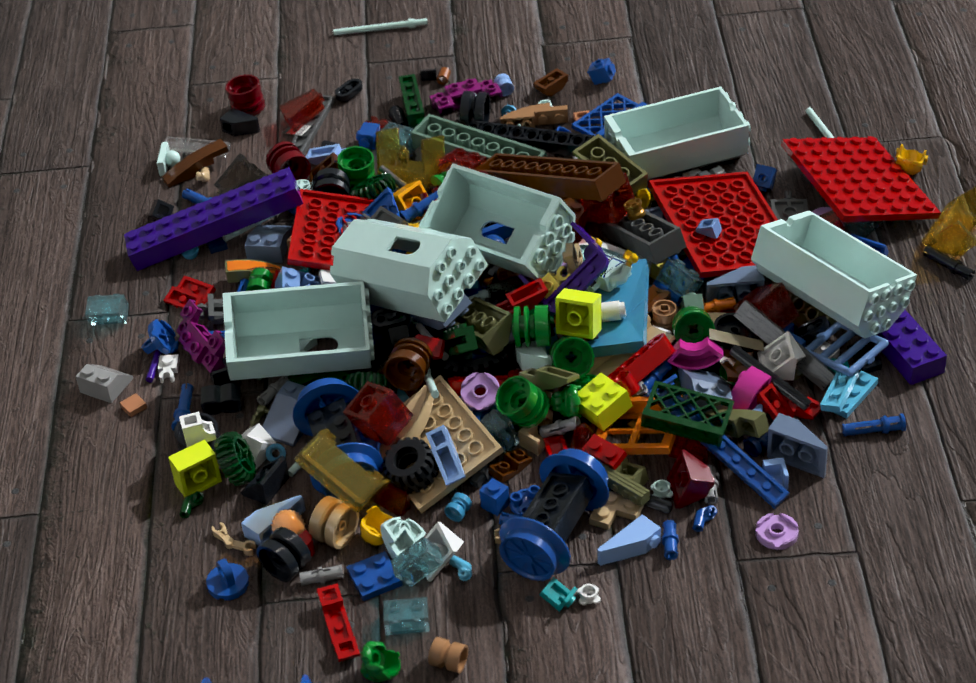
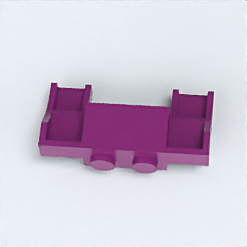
M476 78L444 86L445 92L431 95L429 100L431 107L437 109L441 114L442 110L451 108V110L460 109L461 97L464 91H474L476 95L478 92H489L490 97L496 95L503 97L498 84L493 83L491 79L478 83Z
M189 299L180 313L183 320L176 330L180 336L178 340L182 343L183 349L190 353L193 361L199 364L202 363L209 373H212L224 367L222 358L225 351V339L222 337L221 331L215 330L211 335L204 325L198 324L203 310L196 306L195 300Z

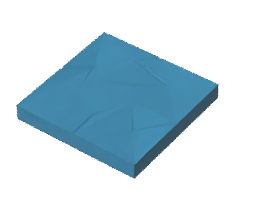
M639 259L635 264L631 265L632 275L628 277L626 283L617 286L610 292L599 288L594 292L601 294V303L619 300L620 302H625L626 317L622 318V320L603 322L601 318L602 330L598 333L599 339L587 341L592 347L595 357L634 353L647 344L649 266L647 259ZM550 311V316L553 317L555 313ZM553 327L555 336L551 337V346L558 339L556 327ZM546 346L547 355H549L551 346ZM569 352V355H566L565 358L571 361V358H574V354Z

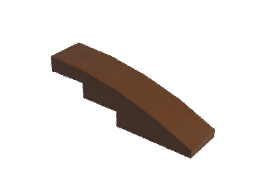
M222 139L205 145L174 165L162 176L163 181L168 187L196 177V172H199V169L215 164L214 157L229 152L228 146Z

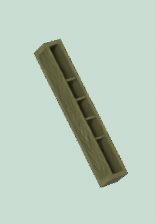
M600 462L608 474V488L641 507L649 501L650 490Z

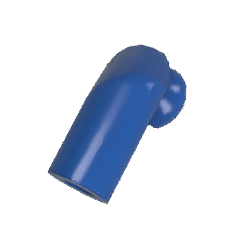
M709 505L699 509L695 514L693 530L696 532L703 531L704 523L715 517L717 508Z

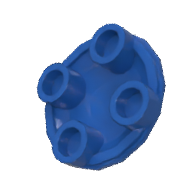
M531 485L529 488L513 492L510 495L509 506L511 511L515 515L523 516L540 487Z

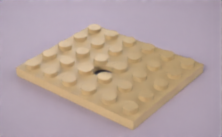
M441 375L434 379L439 391V397L434 398L430 417L418 439L424 440L432 449L425 433L445 425L458 453L465 478L446 486L440 470H437L438 475L433 478L434 482L432 484L429 483L427 485L428 488L425 490L420 489L418 493L413 491L412 494H407L421 514L504 452L500 444ZM417 393L385 416L387 420L379 452L382 458L386 457L385 453L391 449L390 446L392 444L398 443L391 432L402 421L399 413ZM413 462L410 465H408L406 469L413 466L416 462Z

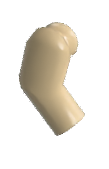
M204 167L200 169L201 172H196V180L207 183L210 180L209 168Z

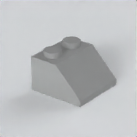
M86 364L75 376L80 393L112 403L133 380L132 375L93 364Z

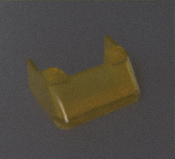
M398 127L376 131L378 174H382L379 171V167L384 165L407 184L420 180L425 190H427L432 184L430 181L431 176L439 174L445 165L444 135L421 139L422 162L409 160L408 149L404 145H399Z
M976 186L956 197L944 207L939 219H936L922 240L926 247L930 245L942 253L952 256H963L970 248L976 246V238L970 233L976 225Z
M328 428L320 430L297 454L294 460L352 510L361 512L370 507L390 480H383L384 477L375 470L373 472L366 471L336 446V441L334 440L336 437Z

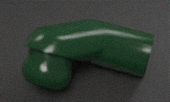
M197 491L185 497L179 513L182 518H188L191 509L202 504L204 499L203 493Z

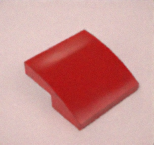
M184 275L177 287H171L163 301L183 309L188 300L191 299L195 300L197 306L200 303L205 304L208 301V293L214 294L216 288L213 285Z

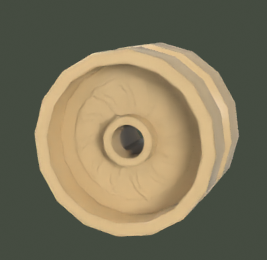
M326 496L320 500L312 512L308 528L309 534L319 542H325L328 546L335 549H342L350 542L356 532L359 522V510L356 506L344 503L333 496Z

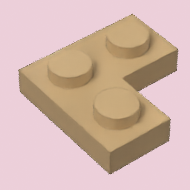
M566 243L565 252L562 253L563 262L567 263V274H572L583 263V255L579 243Z
M609 491L607 503L602 508L594 509L589 518V524L609 530L616 516L635 520L639 517L644 505L641 507L619 493Z

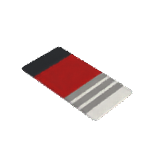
M292 123L283 133L303 135L311 126Z

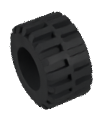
M406 437L403 441L402 439L398 440L397 444H392L390 446L391 449L386 451V457H383L384 464L382 468L392 485L402 493L412 494L413 491L418 493L420 489L425 490L428 488L427 485L429 483L432 484L434 482L433 478L437 477V470H439L430 447L424 440H419L418 437H413L412 439ZM413 462H416L413 466L406 469L408 465H410Z

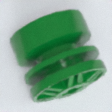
M353 146L339 153L337 158L338 169L349 177L350 190L361 181L375 176L374 156L369 149Z
M535 305L534 314H530L528 306H524V315H521L520 306L514 307L512 335L516 348L522 347V339L524 338L526 347H530L531 338H535L537 347L551 346L549 305Z
M688 306L681 309L675 314L672 321V331L676 341L681 339L687 343L700 342L709 337V328L715 330L710 315L704 309L697 306ZM691 324L693 326L695 324L696 329L690 330L689 325Z
M574 336L560 337L552 344L549 350L553 367L580 374L579 378L589 373L594 365L595 356L593 349L588 342ZM569 352L574 354V358H571V361L565 358L566 355H569Z
M523 376L508 378L499 387L495 397V405L498 411L522 428L537 426L546 417L550 407L547 394Z

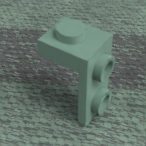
M691 292L683 295L679 311L688 306H697L704 309L702 294Z

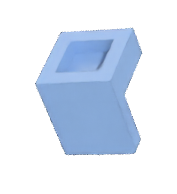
M784 457L763 460V469L788 490L789 474Z

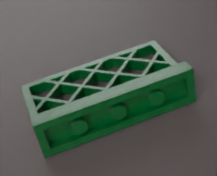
M655 381L646 407L642 412L641 426L721 447L734 401ZM657 388L666 390L668 394L659 397L656 393ZM682 394L686 395L688 399L679 402L675 396ZM671 398L675 405L667 408L663 401ZM700 399L705 400L708 405L699 408L696 401ZM659 403L663 410L655 411L650 408ZM692 404L695 410L686 413L683 407ZM724 405L728 406V409L719 413L716 406ZM679 409L682 415L678 417L671 415L670 412ZM712 409L715 415L706 418L703 412ZM699 414L702 421H693L690 417ZM719 419L722 427L712 426L710 422Z

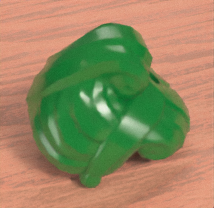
M570 384L564 387L561 392H554L550 399L552 410L560 412L566 418L578 416L581 419L582 415L578 414L579 405L581 404L578 390L581 389V386Z
M368 641L363 646L361 652V674L366 679L375 682L392 680L401 669V662L398 658L400 653L386 650L383 642Z

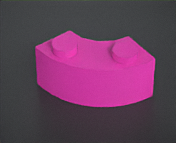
M709 337L696 343H687L679 339L673 346L675 351L667 358V362L687 370L703 369L712 366L724 357L723 348Z
M751 366L747 371H742L731 391L732 401H734L733 409L753 410L758 405L757 394L771 383L772 376L754 366Z

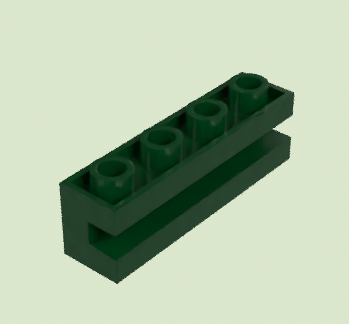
M415 74L398 76L409 131H412L425 118Z
M466 323L458 324L444 330L443 334L438 336L439 339L449 342L450 348L445 350L449 357L463 355L478 349L473 325L467 326Z

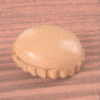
M284 509L276 513L271 524L273 532L279 527L288 528L297 535L306 530L302 516L291 509Z

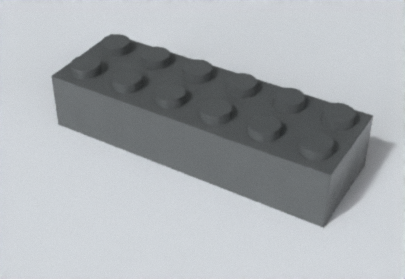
M624 203L596 217L604 237L655 265L664 262L666 258L680 253L682 249L687 247L680 227L646 210L643 217L637 220H629L627 217L628 211L625 210Z

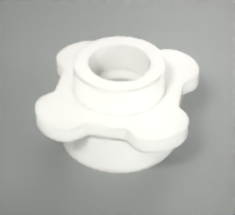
M585 584L577 590V593L580 595L579 603L581 605L598 604L600 602V597L598 596L599 588L593 584Z

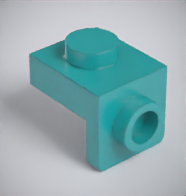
M553 577L539 595L556 610L560 611L564 606L569 608L576 599L574 593L578 589L574 586L570 591Z

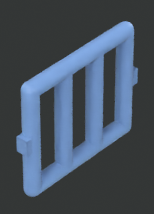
M836 322L825 332L817 334L816 339L805 349L827 367L851 377L867 363L871 364L875 360V356L885 349L889 342L877 335L866 339L862 337L833 361L828 357L853 336L858 335L841 323ZM841 328L847 330L845 334L821 354L814 352L815 349ZM870 341L877 344L851 367L848 368L843 365Z

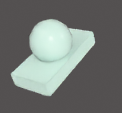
M162 142L157 159L160 176L167 173L168 166L173 167L180 162L179 153L170 150L168 142Z

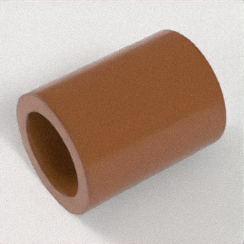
M442 67L439 70L437 82L440 85H445L448 82L451 72L447 67Z

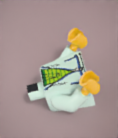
M596 238V243L601 247L602 241ZM630 250L624 252V259L604 252L609 261L608 267L587 290L594 293L599 288L610 292L617 286L626 283L628 277L632 275L631 265L638 261V256Z

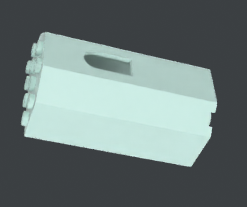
M722 87L604 116L605 139L648 173V181L740 158L748 154V146H750V124L748 121L746 122L742 112L736 109L735 103L731 101L728 93Z
M452 163L441 186L438 188L437 200H432L418 228L472 238L487 263L533 279H542L548 272L556 274L557 269L561 267L563 263L562 253L565 252L566 243H573L575 240V232L572 231L570 223L572 221L575 223L576 215L560 197ZM490 222H495L513 228L514 231L507 244L484 237L482 235L483 227Z
M811 211L789 216L787 221L780 219L761 225L751 257L752 262L757 266L758 272L864 339L889 330L909 305L911 292L916 285L917 274Z
M354 219L332 246L331 255L334 256L333 266H330V275L336 283L364 281V288H368L370 305L446 322L464 298V289H470L488 264L472 238L376 219ZM393 248H394V249L404 250V251L413 252V253H412V254H402V253L392 252V250H393Z
M364 281L223 293L226 364L230 381L371 368V361L375 360L368 288H364ZM333 338L338 343V347L335 350L300 353L299 340Z

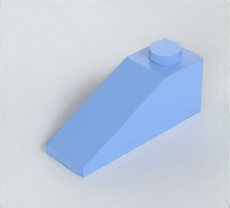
M298 495L253 512L241 523L244 537L254 541L259 546L269 539L273 533L271 524L276 513L284 509H291L301 515L306 511L303 497Z
M642 514L597 549L598 564L605 565L646 554L660 544L661 528Z

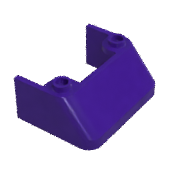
M573 221L570 225L589 245L584 250L585 261L547 299L544 297L541 300L544 305H549V311L555 314V297L564 288L585 291L607 269L609 264L602 248L581 226ZM523 274L518 276L525 284L533 281Z

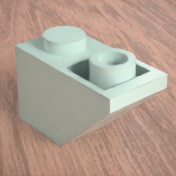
M531 341L530 347H526L524 342L521 348H516L517 363L521 370L538 369L546 365L552 366L551 357L547 355L545 346L537 347L536 341Z

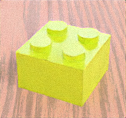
M564 288L555 297L556 334L593 340L602 330L601 294Z
M599 373L578 391V396L581 400L578 413L602 431L606 430L633 406L628 391L603 373Z
M205 439L168 457L175 485L184 497L197 491L202 492L222 482L216 454Z

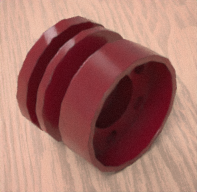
M248 74L239 75L227 82L225 88L230 100L231 109L234 108L252 116L259 114L264 109L265 100L261 92L259 79L256 76Z
M288 141L280 142L274 145L266 156V165L272 173L290 167L296 181L307 179L310 174L311 165L309 160L294 143Z

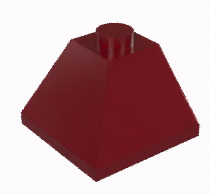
M681 450L667 477V481L671 484L670 490L673 492L672 497L676 509L683 508L707 497L710 489L714 486V477L711 474L710 468L688 451Z

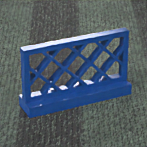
M617 93L572 123V129L581 134L595 136L600 134L605 138L604 118L602 116L626 111V108L634 109L648 104L644 102L637 104ZM616 108H624V110L614 111ZM604 109H612V111H602V110H604ZM600 116V119H590L592 117ZM589 124L587 127H581L580 125ZM591 124H601V126H591Z

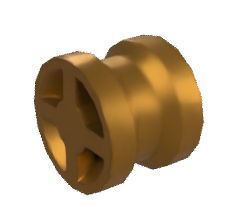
M633 198L624 203V208L628 211L627 217L629 220H637L645 215V210L641 207L642 201L640 198Z

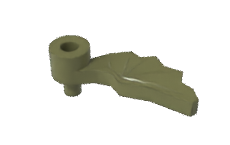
M258 406L257 411L252 416L249 428L258 424L260 418L269 412L267 406Z

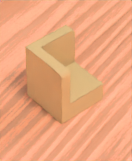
M538 425L532 428L520 429V446L539 456L545 450L543 438L538 434Z

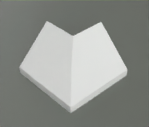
M789 331L765 346L764 352H757L759 362L783 380H794L797 362L806 357Z
M259 423L242 434L243 439L246 440L247 445H249L256 464L255 469L267 459V448L271 444L276 443Z
M437 522L413 551L427 580L430 582L464 543L441 522Z

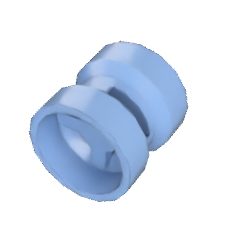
M502 73L495 77L494 83L498 84L502 95L509 96L512 94L514 86L509 76Z

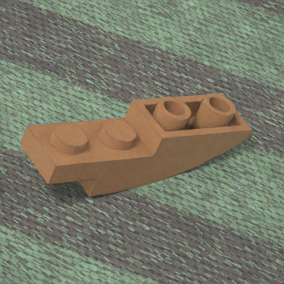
M543 103L514 110L500 117L501 124L516 126L521 124V126L532 128L538 125L568 123L567 105L550 107V103Z

